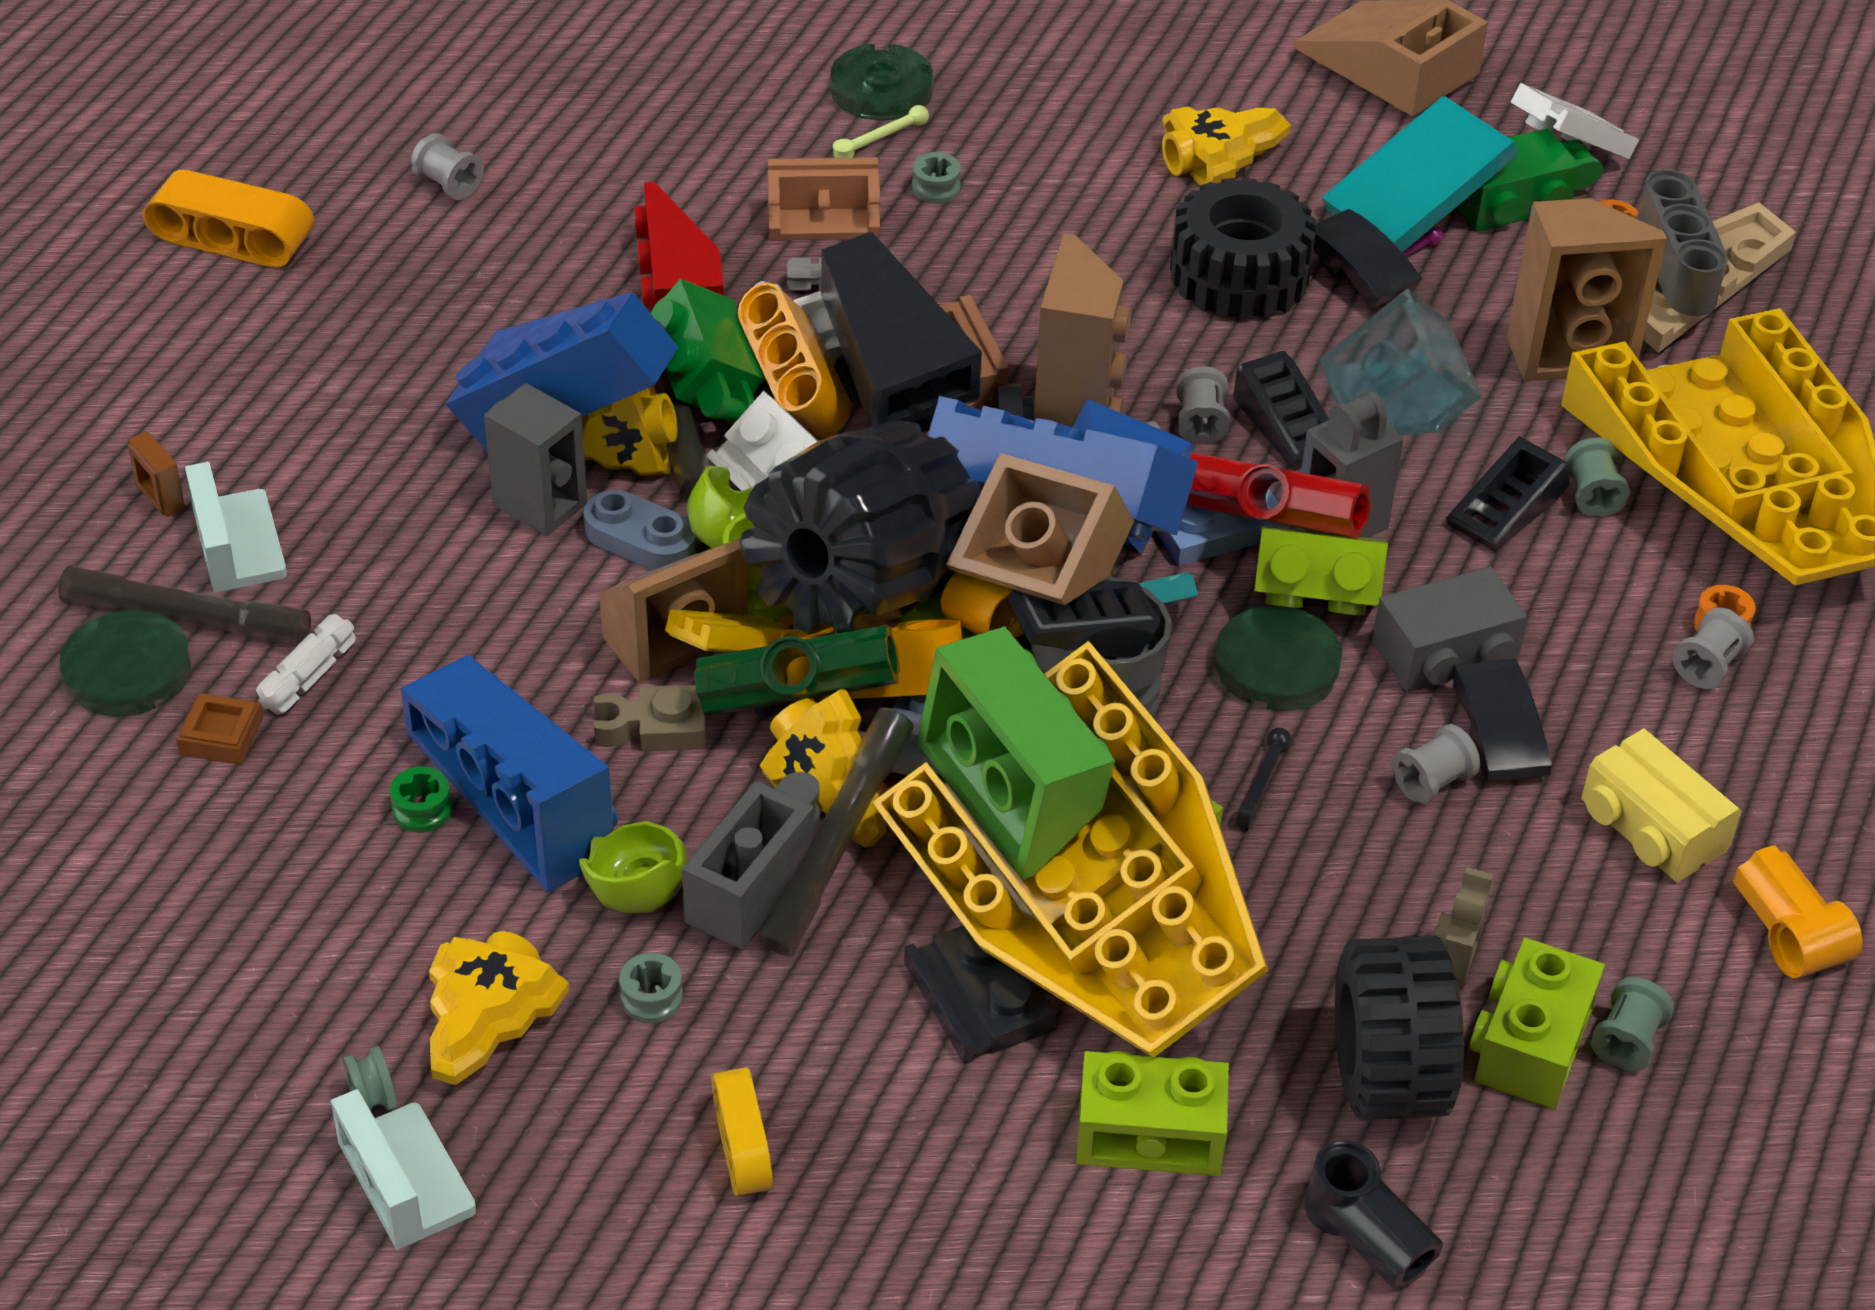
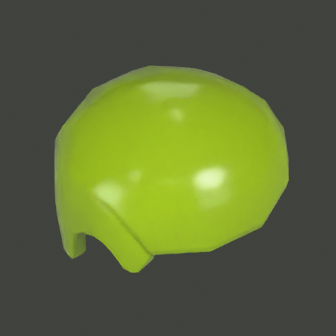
M707 466L691 492L686 507L692 532L701 542L711 548L723 545L724 529L731 520L745 513L743 508L753 487L743 491L731 489L729 486L731 474L729 468L725 466Z
M649 821L621 825L605 837H593L588 860L586 858L579 859V864L588 886L603 906L626 914L653 912L665 905L676 894L682 884V868L687 864L688 860L683 841L670 828Z

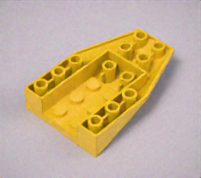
M1781 308L1729 319L1719 355L1650 370L1644 368L1625 341L1572 352L1561 406L1602 438L1611 441L1620 452L1796 586L1875 567V440L1869 420Z
M1087 641L1044 674L1059 693L1064 694L1070 700L1074 711L1096 738L1101 739L1108 746L1112 757L1115 759L1113 773L1103 809L1034 876L1023 880L1020 878L948 783L943 784L927 762L872 803L983 951L1154 1058L1269 970L1203 777L1093 645Z

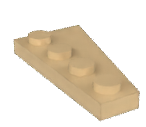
M1759 202L1712 221L1728 258L1715 309L1792 250L1796 231ZM1657 281L1643 340L1659 353L1707 315L1687 316L1672 309L1666 302Z

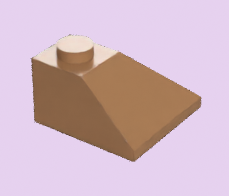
M740 538L659 567L599 592L602 637L638 683H642L713 652L704 651L670 636L669 632L665 631L670 609L749 615L747 562L742 557Z

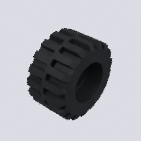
M1234 178L1221 179V183L1209 182L1201 185L1200 191H1190L1185 196L1184 202L1179 203L1176 209L1170 263L1173 285L1179 287V294L1185 300H1194L1195 307L1203 311H1215L1216 316L1228 318L1230 315L1239 316L1240 319H1252V316L1259 315L1263 318L1275 316L1276 310L1287 311L1294 306V300H1301L1306 293V287L1309 286L1316 234V220L1314 217H1311L1312 210L1307 203L1298 202V195L1292 191H1283L1279 185L1271 182L1265 184L1257 182V179L1245 178V180H1235Z
M1438 936L1350 939L1345 944L1338 962L1335 982L1336 1046L1344 1093L1355 1116L1359 1120L1449 1116L1455 1106L1463 1076V1015L1456 971L1444 943H1442Z

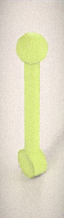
M916 105L910 109L908 115L853 140L839 139L833 143V156L835 158H853L854 151L912 124L923 126L928 122L929 112L924 106Z

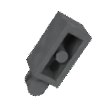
M1371 390L1360 394L1353 401L1333 406L1330 410L1328 421L1307 430L1301 473L1369 486L1370 513L1367 525L1359 535V537L1369 538L1389 528L1404 438L1397 433L1395 428L1386 423V406L1382 398Z
M805 772L788 774L775 789L757 780L752 784L682 868L685 923L741 950L744 949L814 861V829L820 821V809L816 803L820 796V785L813 775Z

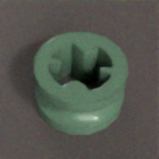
M930 152L917 157L913 162L912 175L914 176L912 179V192L921 201L934 204L946 203L955 199L960 193L959 178L961 164L958 159L943 152Z
M644 953L627 961L620 970L619 977L620 1001L624 1012L632 1019L642 1023H658L674 1016L682 1006L683 989L681 987L682 973L679 965L671 957L661 953ZM647 983L662 984V989L658 985L655 986V993L653 994L640 992V987L643 990H647Z
M379 1046L369 1048L368 1055L363 1059H356L352 1054L342 1057L350 1092L358 1089L370 1111L377 1105H383L386 1110L397 1108L392 1080Z

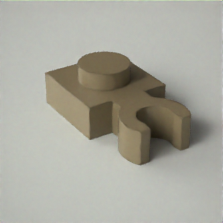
M695 685L639 687V700L628 701L617 694H601L594 697L595 720H601L594 722L595 745L615 747L625 743L629 738H640L641 752L706 749L705 714L702 711L700 700L696 694Z
M1469 867L1465 869L1460 893L1457 892L1452 915L1441 912L1434 936H1438L1442 943H1444L1452 959L1459 989L1461 990L1464 989L1480 941L1494 876L1493 874Z

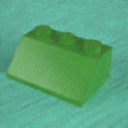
M1005 626L936 648L917 745L1020 878L1023 880L1034 876L1103 809L1115 759L1112 757L1105 742L1096 738L1074 711L1070 700L1064 694L1059 693L1040 670L1033 655L1021 647Z

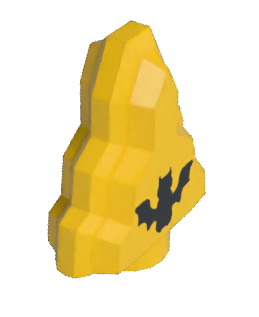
M1190 107L1172 109L1162 119L1166 132L1162 140V151L1165 163L1174 176L1190 173L1200 186L1209 182L1217 184L1221 183V179L1236 177V172L1241 167L1251 164L1254 156L1261 155L1277 145L1290 134L1291 124L1282 114L1278 113L1276 108H1253L1237 113L1219 107L1199 111Z
M646 388L581 417L585 461L593 460L606 470L630 469L639 476H663L670 473L667 443L676 440L678 431L676 413L667 394L651 395L649 389Z
M840 689L819 703L814 698H805L789 705L775 716L770 723L769 728L778 742L768 751L759 765L762 768V773L774 788L788 774L805 772L813 775L820 785V796L816 803L820 811H824L836 830L863 847L874 846L887 831L883 816L872 803L879 795L866 776L869 753L858 733L861 716L846 690Z
M500 931L494 932L489 936L486 943L453 937L450 943L446 942L440 945L429 970L430 980L436 985L430 1000L431 1010L439 1020L430 1037L431 1073L433 1079L457 1085L487 1064L499 1042L522 1037L537 1017L552 1016L568 994L570 989L569 982L558 975L551 965L540 961L541 958L537 949L525 938L512 932Z

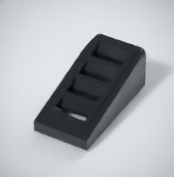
M1280 351L1243 363L1237 368L1233 399L1293 470L1301 468L1306 439L1296 442L1294 438L1307 434V430L1329 420L1328 415L1302 372L1286 351ZM1298 417L1297 419H1294V420H1291V421H1288V422H1284V421H1287V420H1290V419H1293V418Z
M1519 436L1446 516L1447 524L1496 552L1550 507L1570 486L1568 462ZM1524 476L1534 483L1529 486L1519 479ZM1510 489L1522 497L1517 500L1504 493V491ZM1495 501L1509 509V511L1503 514L1488 504ZM1479 513L1497 525L1491 529L1472 517Z
M1100 582L1066 605L1017 590H1013L1008 598L1030 644L1077 650L1089 641L1099 654L1133 658L1143 652L1159 626V618L1142 587L1136 582ZM1049 616L1054 617L1055 621H1051Z

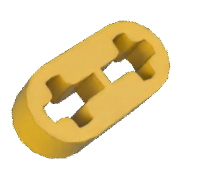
M745 1067L712 1073L711 1081L715 1112L735 1196L772 1190L773 1179L769 1149L749 1068Z

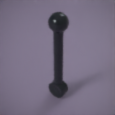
M1274 728L1268 733L1267 745L1269 749L1246 800H1243L1236 819L1237 826L1250 829L1257 805L1281 752L1287 751L1292 744V737L1288 730Z

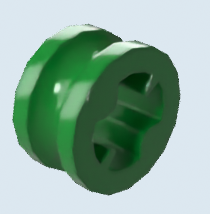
M418 766L399 773L392 780L389 789L394 820L401 828L410 832H429L443 826L450 818L452 812L448 778L441 771L432 767ZM418 796H426L425 802L415 803Z

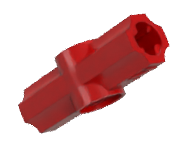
M1191 452L1189 457L1198 461L1186 506L1262 520L1278 526H1293L1355 539L1359 538L1362 529L1367 525L1371 508L1368 485L1285 470L1270 464H1253ZM1280 481L1282 486L1281 500L1274 508L1269 510L1266 504L1267 491L1273 483Z

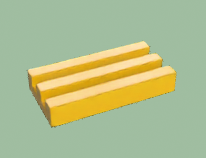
M670 609L665 631L669 632L670 636L704 651L730 653L769 646L774 640L781 638L782 633L790 631L789 626L782 623H773L772 619L764 616Z

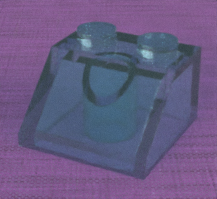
M1406 289L1320 358L1337 404L1353 401L1360 394L1369 390L1376 392L1382 398L1387 409L1386 423L1392 425L1400 436L1437 432L1482 397L1449 321L1410 289Z

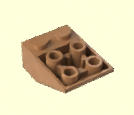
M1449 0L1360 1L1295 40L1293 48L1354 82L1357 86L1387 101L1398 110L1414 116L1435 103L1443 95L1446 96L1480 73L1488 21Z

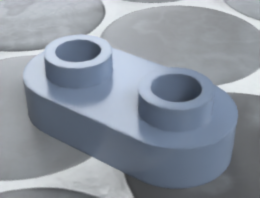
M607 490L590 498L584 506L585 534L592 544L650 570L697 553L696 535L692 532L687 517L632 493L621 490Z

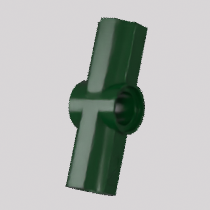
M888 625L804 640L797 636H784L774 640L769 646L697 658L694 679L696 694L700 700L703 713L707 716H714L789 702L795 703L805 698H814L816 702H819L824 696H830L840 689L853 692L899 684L900 665L892 629ZM808 657L809 672L806 678L796 685H787L785 671L788 665L796 658Z

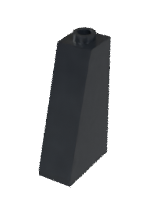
M873 232L821 249V296L870 426L894 420L915 422L933 415L939 396L956 399L963 403L979 397L982 351Z

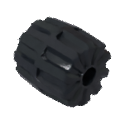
M894 420L825 438L775 466L770 472L769 477L755 484L748 496L743 509L747 519L753 523V527L743 531L740 538L743 559L748 564L759 567L763 577L757 585L756 592L767 607L779 604L786 606L793 612V628L804 633L814 634L833 627L835 633L838 634L871 628L900 618L945 589L947 582L956 573L951 571L946 564L981 493L977 479L970 478L957 457L960 451L945 437L933 438L921 432L920 426L917 423Z

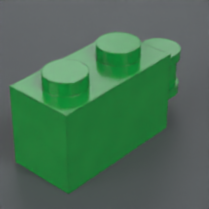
M1549 128L1511 136L1508 138L1514 141L1519 155L1456 208L1475 232L1530 219L1533 202L1574 199L1575 190L1590 187L1599 180L1603 172V166L1589 153L1588 148L1582 141L1570 140L1560 142Z
M679 279L667 295L657 302L651 312V315L666 328V333L678 346V349L665 368L677 399L700 407L702 414L712 419L720 418L733 426L755 401L752 394L766 378L740 324L735 301Z

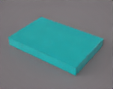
M1443 95L1321 198L1326 210L1333 215L1347 209L1360 214L1375 225L1403 252L1519 154L1513 140Z

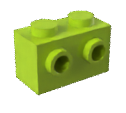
M1262 525L1254 591L1266 592L1265 603L1271 605L1303 608L1304 597L1329 600L1328 611L1365 615L1366 605L1378 606L1379 598L1382 596L1388 543L1386 540L1364 537L1355 539L1329 533Z
M1524 937L1515 962L1511 963L1501 960L1489 995L1490 1000L1498 1002L1495 1013L1482 1010L1478 1017L1469 1046L1470 1051L1481 1054L1474 1082L1556 1110L1591 1016L1605 964Z
M1085 1051L1076 1164L1221 1176L1227 1138L1229 1063L1204 1061L1195 1057L1179 1059L1152 1058L1151 1056L1132 1055L1123 1051L1108 1053Z

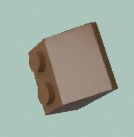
M1000 453L946 565L951 571L1066 605L1109 577L1134 520L1115 485Z

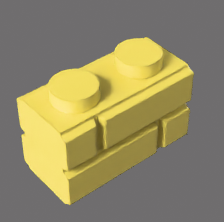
M1645 728L1623 740L1619 747L1615 745L1594 757L1589 765L1581 797L1590 815L1598 823L1611 825L1632 843L1635 853L1642 862L1651 867L1658 866L1676 883L1699 870L1702 864L1707 865L1727 852L1732 844L1742 812Z

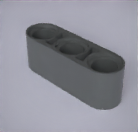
M1662 169L1654 171L1645 180L1637 219L1663 230L1667 237L1657 281L1666 302L1672 309L1687 316L1707 315L1714 311L1717 305L1728 262L1727 253L1692 178L1676 170Z

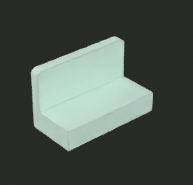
M209 462L185 466L192 508L213 592L216 593L284 579L287 576L286 565L265 490L255 489L218 497Z
M358 1089L331 1100L338 1144L396 1250L471 1218L476 1214L475 1200L418 1103H410L374 1118Z

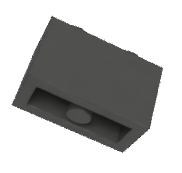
M525 383L504 400L498 401L484 414L492 501L495 507L548 536L587 503L581 413Z
M1490 566L1380 597L1372 642L1405 691L1410 692L1451 681L1454 675V665L1511 659L1518 661L1528 616Z

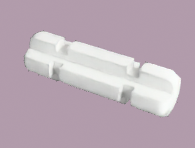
M337 614L328 615L313 630L317 636L314 633L309 634L276 667L280 673L272 671L257 686L256 692L261 706L264 709H270L277 715L284 714L299 699L296 692L299 695L304 694L334 664L336 658L333 655L340 657L355 642L356 637L353 633V624L348 619L343 620Z

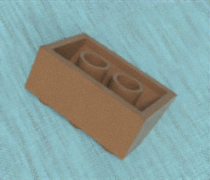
M1591 198L1533 202L1507 332V340L1524 382L1567 379L1572 352L1625 341L1639 359L1667 240L1663 230Z
M1063 233L1040 307L1034 404L1035 422L1036 418L1070 427L1074 426L1087 399L1120 413L1123 412L1124 399L1114 397V388L1122 389L1128 354L1118 352V342L1126 343L1132 312L1131 307L1121 306L1124 281L1075 234Z

